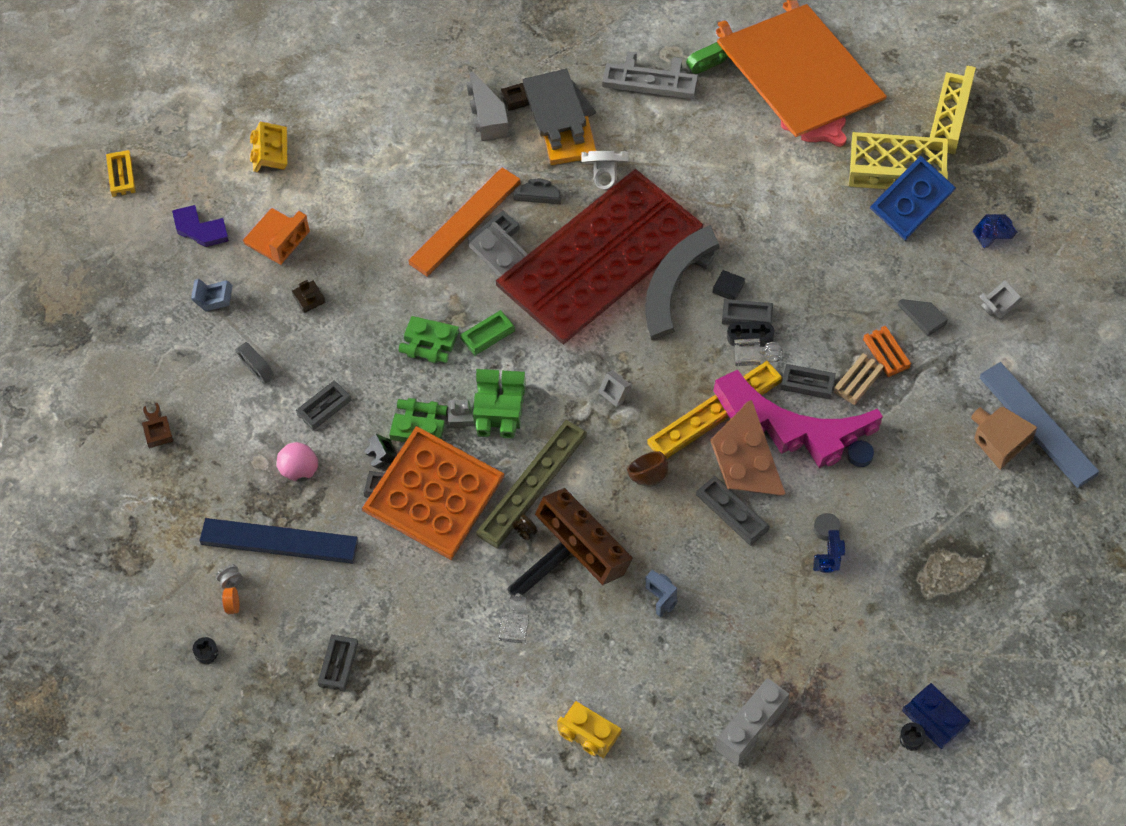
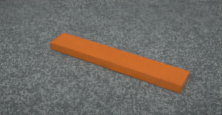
M502 167L408 260L409 265L428 277L521 184L520 178Z

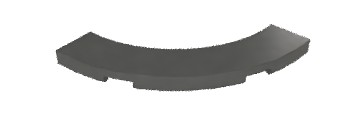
M711 225L694 232L679 242L657 267L650 281L645 303L646 322L651 340L675 332L671 319V299L683 276V272L689 265L694 264L703 256L720 248Z

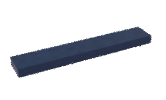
M205 518L199 540L200 544L205 546L351 564L354 563L358 545L357 536Z

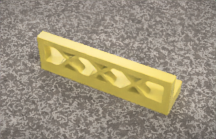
M966 66L964 76L948 72L945 75L930 137L936 138L944 135L948 139L947 153L956 154L976 67ZM949 81L961 83L962 86L953 91L948 83ZM952 98L957 105L949 109L944 102ZM948 116L953 123L944 127L939 120ZM931 146L928 149L941 152L942 146Z

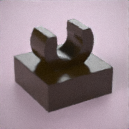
M305 280L298 284V288L292 290L293 297L303 313L326 303L325 297L314 280L310 282Z

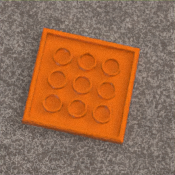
M416 426L362 507V511L452 560L504 479L505 474Z

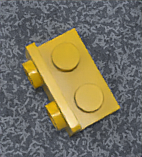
M260 121L256 130H252L250 135V143L253 144L250 154L253 172H258L262 165L285 170L287 166V127Z
M577 701L574 702L564 718L560 717L557 720L559 734L567 741L573 742L574 740L581 744L582 748L592 756L597 754L604 758L622 733L620 727Z

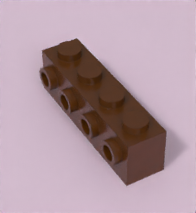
M566 488L543 496L535 512L536 517L602 586L624 576L633 557Z

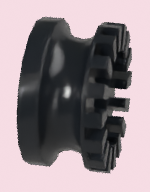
M202 637L195 641L192 650L196 660L203 664L214 662V659L218 656V648L215 641L209 637ZM206 645L209 646L211 652L207 651L205 655H202L200 649H204Z
M917 723L905 724L900 732V743L907 750L910 749V751L920 749L925 739V730ZM910 731H914L915 735L918 736L915 742L910 741L909 736H906Z

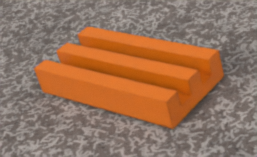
M886 325L881 327L879 331L876 329L872 331V334L869 335L867 333L864 335V342L878 363L884 365L883 370L887 377L910 368V361ZM873 340H877V342L883 349L884 354L887 358H889V360L893 364V369L890 367V365L888 364V362L886 361V359L884 358V356L882 355V353L880 352V350L878 349Z

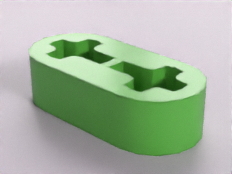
M716 42L692 53L688 57L686 65L692 73L699 74L723 63L728 58V55Z

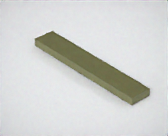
M565 420L479 527L476 535L498 549L514 529L512 523L520 521L519 517L526 514L587 437V432L570 421Z

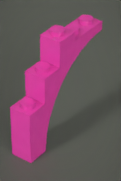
M738 369L715 380L713 390L730 419L746 402L752 400L763 432H765V429L767 430L780 453L794 452L804 444L819 468L824 465L832 466L839 462L844 447L850 446L865 434L870 436L877 432L883 418L878 409L862 415L841 419H820L796 414L764 398L748 384Z

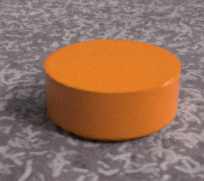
M235 587L225 588L222 594L224 611L228 615L239 613L240 602L237 589Z

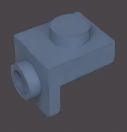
M196 279L194 280L191 299L205 312L230 305L233 285L227 280L206 285L202 280Z
M652 569L646 576V589L660 599L656 603V614L661 617L666 611L669 613L678 602L677 587L672 584L666 575L658 574Z

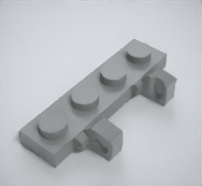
M630 51L627 52L625 63H620V65L606 63L602 86L605 88L694 99L698 75L687 74L686 71H682V58L673 57L671 71L636 66L637 52Z

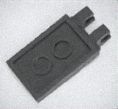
M568 69L522 79L540 136L548 135L552 150L562 148L560 132L568 130L571 131L575 145L584 143L582 127L586 126V119Z

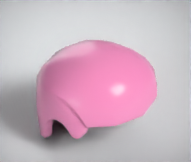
M293 442L287 444L278 453L276 466L282 476L297 481L299 478H311L318 468V458L309 446Z

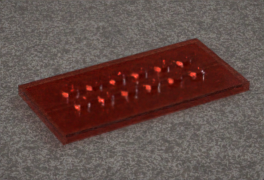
M635 168L496 280V286L564 345L654 271L679 242L702 229L703 223Z

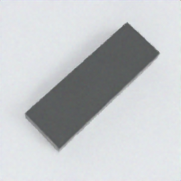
M716 476L696 491V496L750 546L769 531L770 526L736 494L727 489V486Z

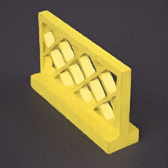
M852 132L849 187L888 189L908 169L904 165L909 161L914 163L917 160L916 157L922 152L930 158L928 160L930 164L935 162L941 168V171L938 172L948 180V139ZM857 141H867L870 146L863 150L857 145ZM884 142L891 143L894 148L887 152L880 145ZM913 144L918 149L910 153L905 146ZM931 146H942V151L935 155L928 148ZM874 149L882 155L876 160L868 155ZM900 151L906 158L898 162L892 155ZM862 157L870 163L869 165H855ZM887 159L894 166L882 167L880 163Z

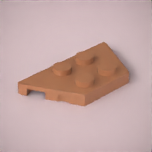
M750 400L710 440L727 489L773 494L776 496L784 495L785 491L753 401Z

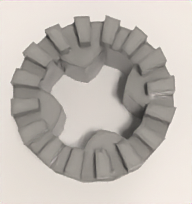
M230 564L228 567L225 566V569L221 568V571H218L216 574L222 589L235 587L243 579L242 574L238 572V567L234 564Z

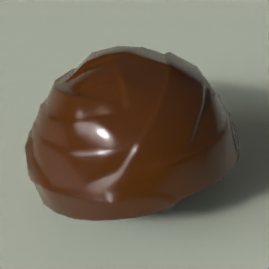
M660 451L646 453L635 459L628 466V475L638 485L649 487L658 484L668 473L667 457Z

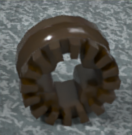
M523 514L519 517L520 521H514L512 524L517 534L520 532L519 536L528 541L530 534L535 535L538 530L530 518Z

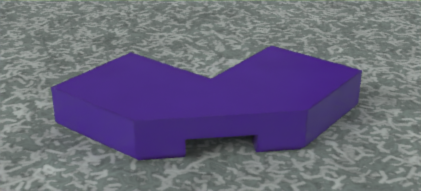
M195 205L172 210L176 230L179 235L185 238L189 237L204 247L229 242L223 218L200 223Z

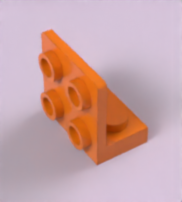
M271 208L243 239V242L246 246L281 265L310 232L307 216L298 211L293 217L289 218Z

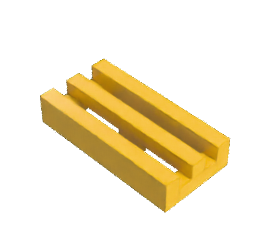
M130 151L106 154L112 197L117 196V193L126 195V191H130L131 194L136 193ZM122 158H126L129 182L127 185H125ZM113 159H117L120 186H116Z

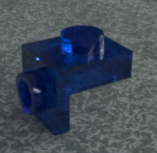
M986 214L973 229L974 235L983 248H988L995 239H1012L1018 233L1011 219L1006 214Z
M828 530L827 554L814 555V571L831 573L835 570H840L841 556H845V541L840 540L839 530Z

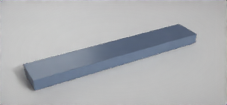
M1001 362L980 374L981 381L1006 409L1037 427L1034 440L1077 488L1098 476L1099 470Z

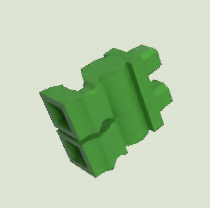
M476 369L478 393H475L473 419L477 436L488 437L491 435V427L500 428V437L513 439L516 429H520L524 403L523 396L525 395L526 388L525 372L502 370V379L500 380L499 370ZM500 384H502L503 394L500 395V397H498V395L500 394Z

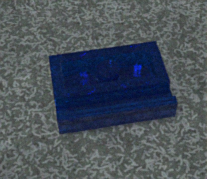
M932 683L928 684L902 709V712L913 723L923 727L925 734L941 750L949 741H952L971 721Z

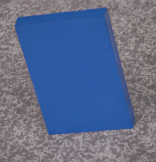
M920 155L870 206V209L906 241L956 190V187Z

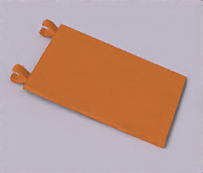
M786 0L787 2L783 3V8L787 12L734 33L726 20L718 22L720 28L716 29V34L720 38L717 40V43L795 137L886 100L887 96L808 4L799 6L797 0Z

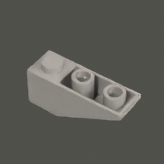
M470 72V82H466L468 96L473 95L474 99L470 100L472 114L477 115V118L473 119L475 132H480L481 141L509 137L504 103L474 72Z

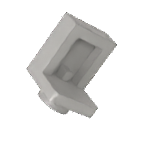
M1006 280L989 295L985 296L983 293L979 296L984 301L981 305L982 308L990 316L995 314L1000 320L1023 300Z

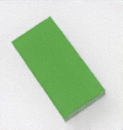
M500 310L460 334V337L472 354L476 356L515 332V326Z

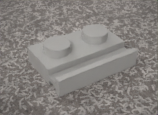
M495 221L469 244V247L502 280L528 257V254Z

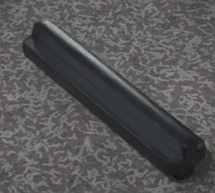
M560 542L508 587L510 596L515 600L519 599L569 556L571 552Z

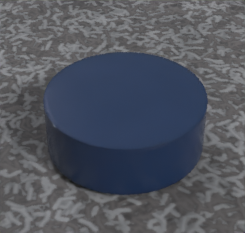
M862 440L853 442L848 449V460L856 467L868 466L874 456L872 445Z

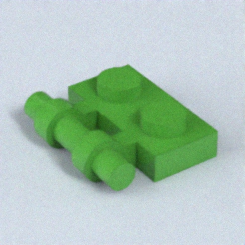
M411 316L404 334V340L411 343H400L398 351L407 354V357L411 358L422 357L432 363H437L438 361L447 363L449 354L442 352V350L452 352L459 328L458 326ZM423 345V346H428V347H432V348H431V349H427V348H422V347H420V346Z
M408 398V400L398 399L397 409L406 411L405 415L394 414L389 434L390 440L406 442L416 426L442 439L445 423L444 420H437L436 418L437 415L447 416L448 406L439 405V402L430 401V403L417 402V399ZM415 411L428 413L427 418L414 416Z

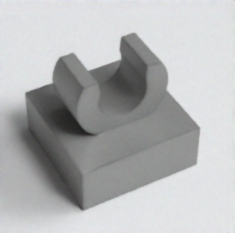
M612 370L606 373L598 393L617 407L623 404L632 384Z
M473 399L448 400L449 427L474 426Z

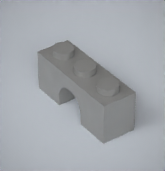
M767 678L718 736L716 751L736 766H739L755 747L756 739L767 724L772 726L787 708L789 693Z

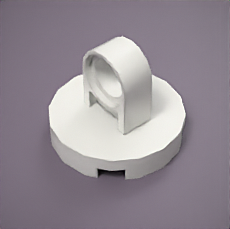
M614 151L582 152V163L593 164L594 183L597 187L604 190L611 189L616 184L617 163L629 162L628 152L621 151V154H614ZM603 172L610 173L612 178L610 184L606 186L601 185L599 182V176Z

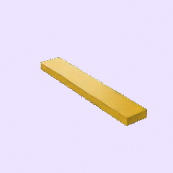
M765 361L743 376L748 384L761 395L782 383L783 377L768 361ZM714 395L647 439V444L653 451L662 452L668 459L728 419L729 415L717 396Z

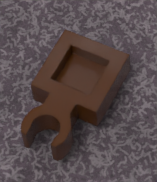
M155 403L156 411L153 413H148L146 406L143 407V412L148 421L142 422L149 448L174 441L167 416L161 417L162 412L158 403Z

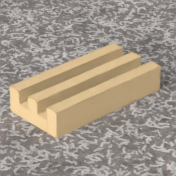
M863 353L835 386L834 393L851 404L856 405L883 372L884 365H877L874 359L871 358L869 360L867 355ZM864 364V365H865L864 368H863V369L860 371V373L855 377V379H854V380L851 382V384L846 388V390L843 391V388L848 384V382L853 378V376L857 373V371H858V370L862 367V365ZM870 369L874 370L853 396L850 395Z

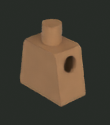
M980 407L971 417L979 425L974 438L976 443L1000 470L1033 441L1037 430L1036 426L1005 407L998 408L992 415Z

